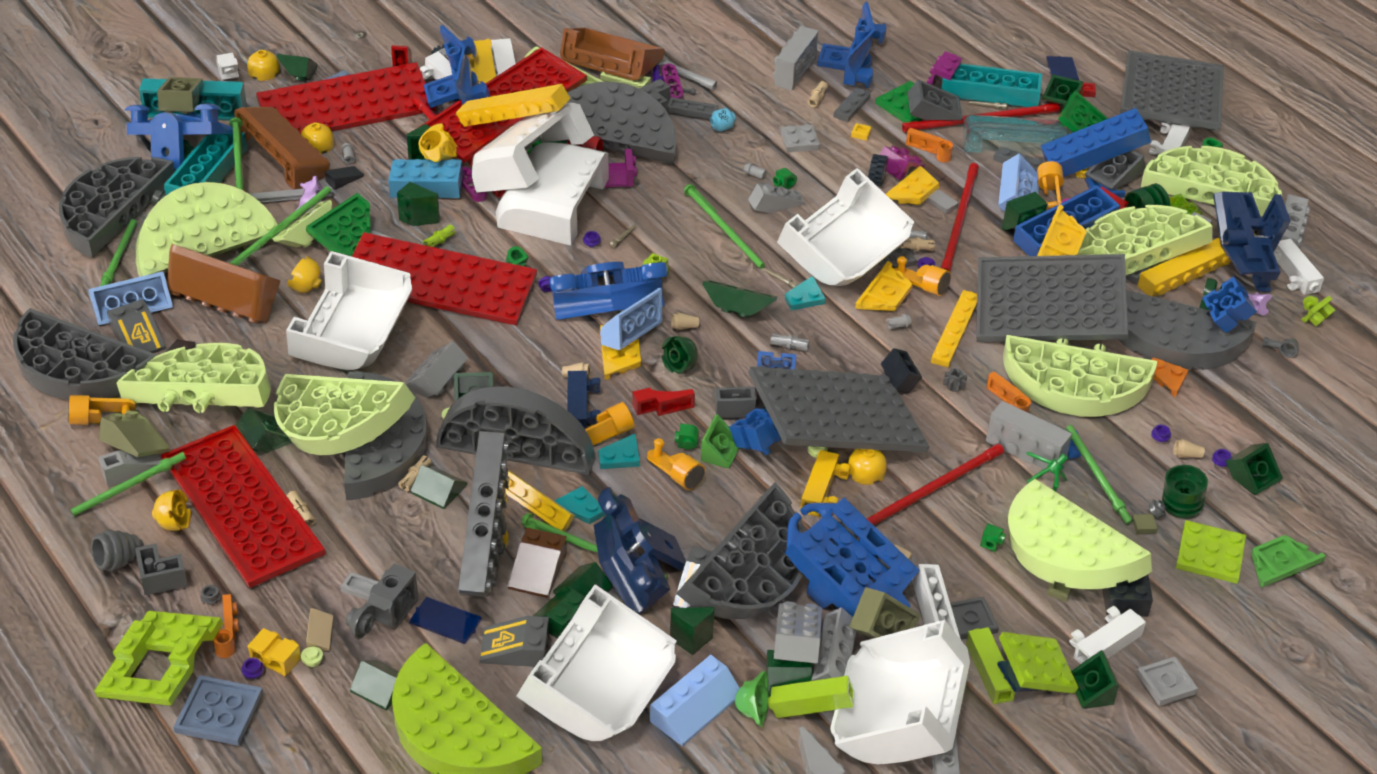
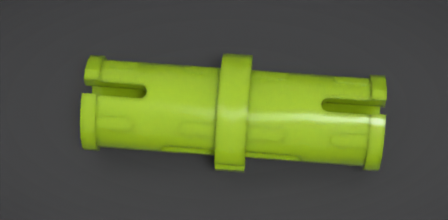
M449 224L442 230L435 231L432 236L423 240L422 243H427L426 246L431 247L443 244L446 239L456 234V231L451 232L455 228Z

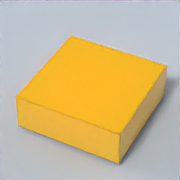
M856 123L851 132V137L867 141L872 127Z

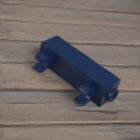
M568 371L567 411L586 429L587 423L597 424L596 417L601 413V410L587 412V391L600 393V378L587 380V371Z

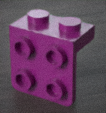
M945 51L942 56H938L936 63L932 65L930 70L932 75L926 83L934 86L940 76L951 80L963 58Z
M893 145L891 147L884 146L880 155L888 156L886 172L901 181L904 179L910 166H921L924 168L925 164L921 162V158L910 155V151L903 147L899 149Z
M625 149V163H608L609 180L605 185L606 188L634 186V177H637L636 156H632V149Z

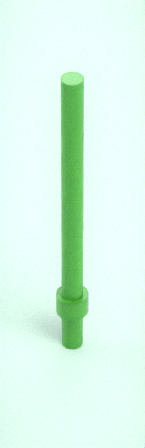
M135 219L130 220L107 272H104L101 278L100 286L112 283L114 272L137 225Z
M1073 425L1067 426L1065 428L1066 431L1072 433L1071 439L1113 503L1112 507L1115 512L1120 514L1126 525L1132 523L1133 520L1126 510L1125 503L1122 499L1118 498Z
M181 452L170 459L165 458L159 461L160 464L70 510L76 516L162 471L166 472L172 469V466L185 460L186 457Z

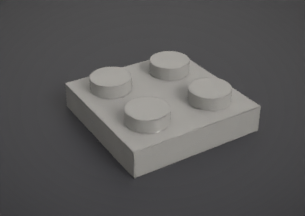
M813 125L780 127V135L786 152L819 150L820 144Z
M1176 657L1140 667L1136 673L1158 706L1195 695L1198 691V687Z

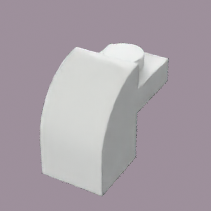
M233 52L217 55L216 62L222 81L239 78L237 71L238 63L237 59L234 58Z

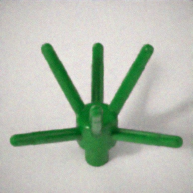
M1026 452L1028 456L1048 464L1047 468L1028 479L1027 483L1038 479L1049 471L1055 474L1053 491L1056 492L1059 487V475H1061L1064 481H1067V477L1063 472V464L1069 459L1067 455L1062 453L1058 459L1054 458L1051 461L1034 453Z

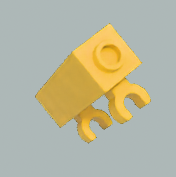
M824 450L819 451L801 498L800 509L809 503L838 502L837 497H827L834 476L837 475L839 478L847 480L850 469L849 464H838L839 454ZM818 512L808 513V515L820 517Z

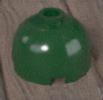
M673 336L664 341L662 345L664 355H661L668 371L671 373L675 371L677 374L689 371L695 366L698 361V349L690 338Z

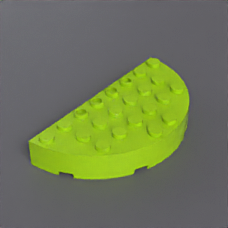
M427 643L419 647L403 664L396 678L392 696L395 729L406 752L421 767L433 774H526L542 765V747Z

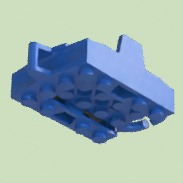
M843 498L838 503H809L800 509L803 515L814 511L822 516L816 524L803 533L797 529V523L802 519L801 515L795 513L791 517L788 524L787 550L785 554L809 579L810 582L806 593L822 609L833 603L838 609L842 607L853 617L865 587L885 592L910 608V604L902 592L919 572V569L848 500ZM835 514L841 521L838 522L833 515Z

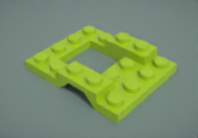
M148 611L141 621H133L114 649L113 654L116 659L94 690V693L100 698L172 706L193 673L195 653L201 643L214 640L224 623L221 617ZM148 650L171 652L168 657L171 665L160 681L131 678V675Z

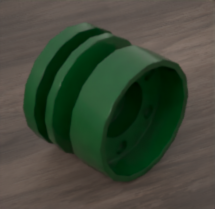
M1157 183L1130 191L1124 199L1128 202V207L1135 206V209L1146 208V205L1171 207L1168 193Z
M1183 464L1168 470L1165 475L1162 502L1170 515L1186 519L1201 513L1204 508L1208 478L1201 469Z

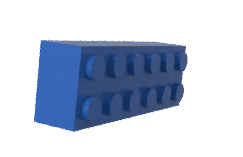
M1134 108L1043 144L1041 149L1045 162L1054 161L1059 163L1063 169V177L1147 145L1151 143L1147 125L1137 108Z
M1098 185L1060 204L1064 207L1063 211L1068 216L1072 215L1085 230L1088 227L1091 228L1097 219L1120 209V205ZM1059 205L1016 226L1013 241L1029 256H1037Z

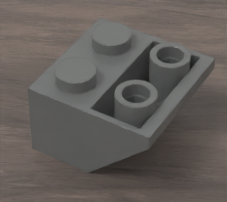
M754 387L713 388L715 413L721 418L746 417L745 415L755 409L756 397Z

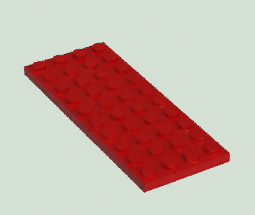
M541 47L485 84L490 91L491 97L562 84L568 93L586 82L587 75ZM459 100L424 124L430 127L436 124H443V130L450 134L458 146L456 147V158L465 163L523 117L464 127L456 114L463 106L461 100Z
M417 62L256 93L259 107H273L277 109L284 119L286 118L300 134L306 126L312 123L324 124L333 132L423 114L412 102V98L415 95H420L430 108L424 88L426 82ZM436 106L430 109L436 111Z
M363 232L352 255L354 258L410 273L412 292L407 300L409 303L516 326L537 276V269L365 232Z
M235 425L161 454L162 459H170L181 452L184 453L186 459L172 466L169 472L186 494L249 588L326 554L325 548L298 511L294 509L293 504Z

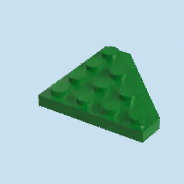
M356 193L307 225L306 232L330 252L333 251L352 257L363 232L370 233V203L360 194Z

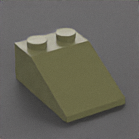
M169 77L157 90L159 111H164L165 113H174L175 111H181L183 114L192 113L198 104L203 78Z
M126 411V414L111 413L110 416L101 417L100 441L136 457L170 452L168 444L147 418L138 415V412Z
M865 587L849 627L870 639L915 628L921 615L885 592Z

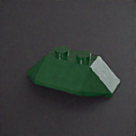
M705 280L702 284L716 307L721 308V311L726 313H732V311L739 312L738 315L742 317H749V315L759 312L777 300V296L712 280Z

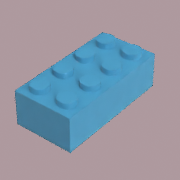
M420 159L393 160L388 180L390 197L397 198V192L406 184L412 182L437 193L439 198H460L463 179L462 160H441L438 163Z

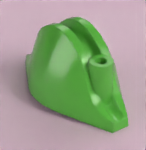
M762 671L754 680L744 681V685L738 690L735 697V704L738 710L746 717L754 719L759 727H763L768 711V673Z

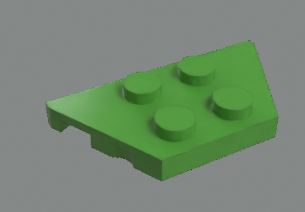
M1286 535L1254 547L1251 552L1259 584L1262 588L1324 562L1326 555L1321 552L1317 555L1308 550L1309 546L1296 542Z

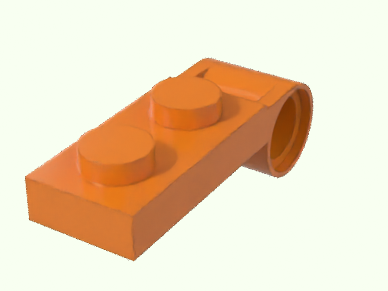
M909 128L907 131L906 145L936 154V159L940 162L946 163L951 160L953 143L951 141L913 128Z
M993 371L988 375L986 388L1004 402L1029 413L1031 405L1029 397Z
M231 594L222 595L224 629H220L213 640L216 655L220 658H228L235 653V632L239 631L238 618L234 619V615H238L237 602L232 603Z

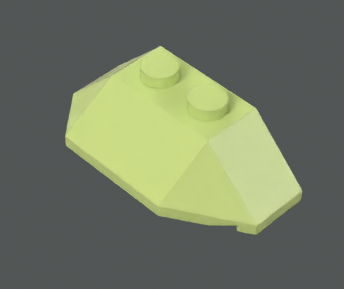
M332 201L319 202L272 238L273 241L292 247L303 246L305 248L311 245L314 237L306 232V226L332 209Z

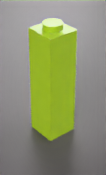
M989 627L968 631L966 646L993 705L1014 701L1016 684Z
M849 676L776 686L771 688L768 706L770 710H773L776 718L854 707L855 690Z

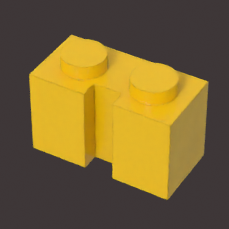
M265 628L248 644L250 658L259 659L264 667L284 676H287L301 660L299 644L294 640L286 638L281 640L278 633L271 632Z

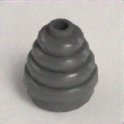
M105 530L96 534L92 539V559L98 569L115 571L137 559L135 548L144 546V543L135 534L131 535L119 530Z

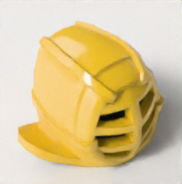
M443 124L433 125L419 140L420 151L426 160L438 163L441 160H450L457 156L456 147L458 146L450 134L443 130Z

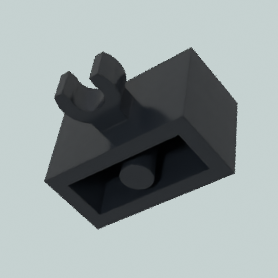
M893 348L881 362L884 374L890 378L892 385L898 392L910 393L922 379V375L907 351Z

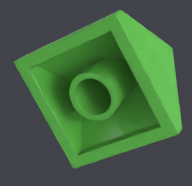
M717 414L714 416L702 440L701 461L729 468L739 448L735 445L729 426Z

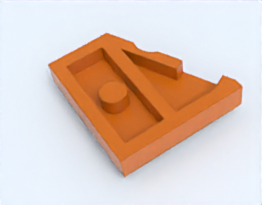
M1153 357L1152 360L1157 361L1153 379L1161 387L1167 386L1172 390L1171 395L1176 397L1187 377L1188 369Z

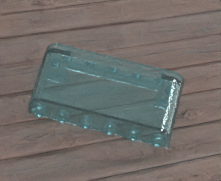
M969 115L964 119L963 123L964 152L981 153L983 139L1048 143L1068 135L1067 129L1058 120Z

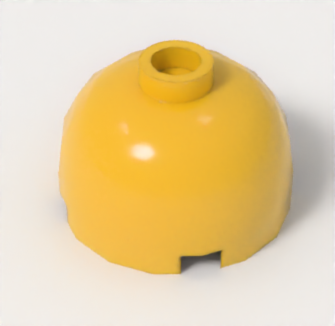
M259 50L253 53L247 63L248 75L252 79L257 77L259 81L274 79L277 73L280 74L278 58L274 53L266 50Z
M312 123L302 130L301 135L314 148H317L320 154H322V151L327 150L329 152L334 148V136L328 126L321 123Z
M306 256V259L302 258L292 271L293 279L292 281L288 279L287 286L298 293H307L313 288L317 289L322 282L320 279L321 268L318 263Z
M855 449L849 456V473L855 482L872 485L874 481L879 480L880 482L886 476L887 460L880 450Z
M180 489L164 492L156 499L152 516L160 527L168 531H180L189 527L191 508L187 509L186 502H189L186 494Z

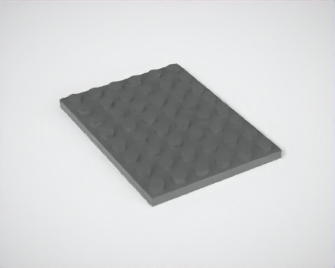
M1128 50L1120 114L1137 108L1144 120L1153 119L1158 122H1172L1176 125H1190L1194 128L1203 127L1208 130H1220L1224 65Z
M1125 254L978 257L977 342L1006 341V335L1040 341L1058 340L1061 338L1062 340L1128 339Z
M750 366L748 373L784 445L927 452L930 447L898 391L886 375Z

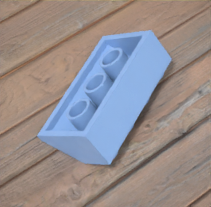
M1020 153L1003 163L998 203L1002 211H1005L1007 201L1033 192L1039 193L1037 172Z
M164 272L88 290L98 326L109 323L108 310L142 299L151 313L173 308Z
M658 288L602 326L600 331L601 345L621 350L662 323V289Z
M710 655L650 705V722L683 746L735 702L736 694L740 688L728 667Z

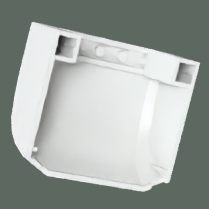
M566 103L560 111L525 116L474 155L472 165V178L476 192L528 188L536 182L539 177L526 152L533 148V143L539 140L541 143L570 140L571 145L584 144L594 136L580 104Z
M543 142L536 145L528 154L539 179L528 188L506 190L496 210L497 227L571 246L578 235L577 207L588 187L603 190L609 180L608 153L577 145Z
M856 168L845 177L837 196L808 219L804 220L797 214L786 222L777 243L820 282L832 286H844L862 277L908 240L914 221Z
M331 251L324 263L325 291L308 321L293 317L286 330L288 355L344 370L368 367L378 357L412 292L410 273Z
M594 585L542 661L539 660L516 697L552 722L582 739L602 741L614 737L634 725L675 663L676 655L674 650L676 640L603 589Z
M942 620L861 642V649L856 656L851 655L844 676H849L855 690L854 707L835 710L830 728L832 735L835 737V745L850 756L872 764L905 762L950 751L953 748L970 659L967 647L949 624Z

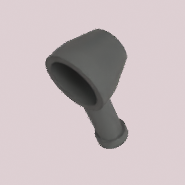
M1265 337L1263 341V346L1277 348L1287 358L1294 357L1299 350V343L1294 338L1285 339L1280 342Z

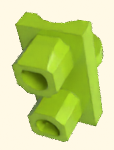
M1307 296L1304 298L1303 307L1309 311L1301 320L1304 323L1310 320L1315 326H1318L1335 311L1329 304L1332 298L1327 296L1319 303L1317 297Z

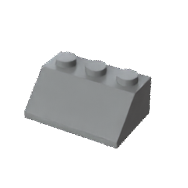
M452 341L431 352L405 381V384L413 393L426 398L432 395L438 396L444 391L445 388L443 386L454 379V373L464 368L465 365L463 363L468 357Z

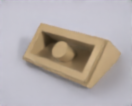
M310 608L306 639L307 647L315 646L322 651H330L333 615Z

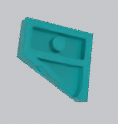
M814 277L808 278L785 293V301L791 311L825 304V297Z
M632 434L599 449L600 469L640 467L636 434Z
M583 486L554 500L574 514V518H578L588 524L606 516L598 501Z

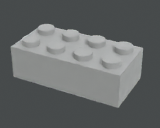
M800 26L794 32L793 37L788 40L785 48H782L779 56L775 57L774 65H776V69L773 74L775 86L789 90L794 89L816 59L818 30Z
M1002 401L991 413L986 442L992 445L1000 444L1004 451L1045 469L1047 468V463L1028 456L1026 452L1034 453L1051 461L1054 458L1058 459L1062 453L1068 454L1072 433Z
M790 601L779 603L774 659L818 663L822 607H818L815 604L796 605V603Z

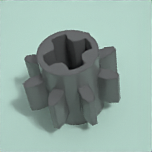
M951 369L949 372H945L943 385H947L948 390L952 392H958L961 388L965 389L967 375H963V371L960 369Z

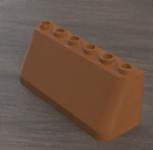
M586 27L564 28L560 56L565 62L635 81L642 79L663 60L665 48Z
M241 107L235 110V117L240 118L243 122L241 132L245 133L246 141L250 140L252 136L285 169V182L292 189L303 188L300 184L313 180L314 176H317L318 180L325 177V171H328L330 167L328 159L324 158L318 149L314 148L286 118L284 119L277 109L273 107Z
M171 244L167 280L170 294L176 296L184 294L187 300L194 302L197 299L201 300L202 305L208 307L215 305L217 306L216 310L225 313L228 310L232 311V315L239 318L247 316L249 317L248 321L259 324L260 321L267 323L281 280L182 246Z

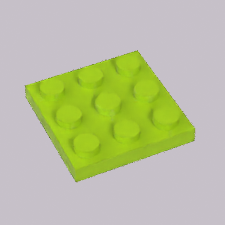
M1185 520L1175 569L1238 584L1246 535Z
M1002 632L999 636L1020 687L1073 694L1078 690L1079 687L1055 638Z

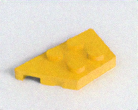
M919 166L888 191L886 195L891 200H898V204L910 203L920 205L933 192L939 189V182L923 167Z
M1060 204L1057 207L1037 256L1077 255L1087 231L1082 225L1077 223L1072 215L1068 216L1063 211L1064 207Z
M887 261L857 300L855 308L896 311L912 290V283L899 270L896 271L892 268V263Z
M639 338L621 350L601 345L604 380L610 379V375L619 372L621 375L628 370L641 367Z

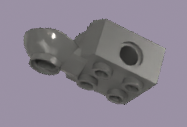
M395 563L389 570L384 572L381 580L371 588L370 596L366 603L358 609L352 608L347 615L346 625L350 627L351 633L356 639H362L368 634L375 621L393 629L399 626L418 601L416 572Z

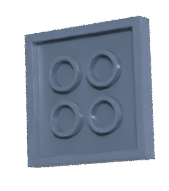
M199 675L173 727L174 733L239 746L263 695V688Z

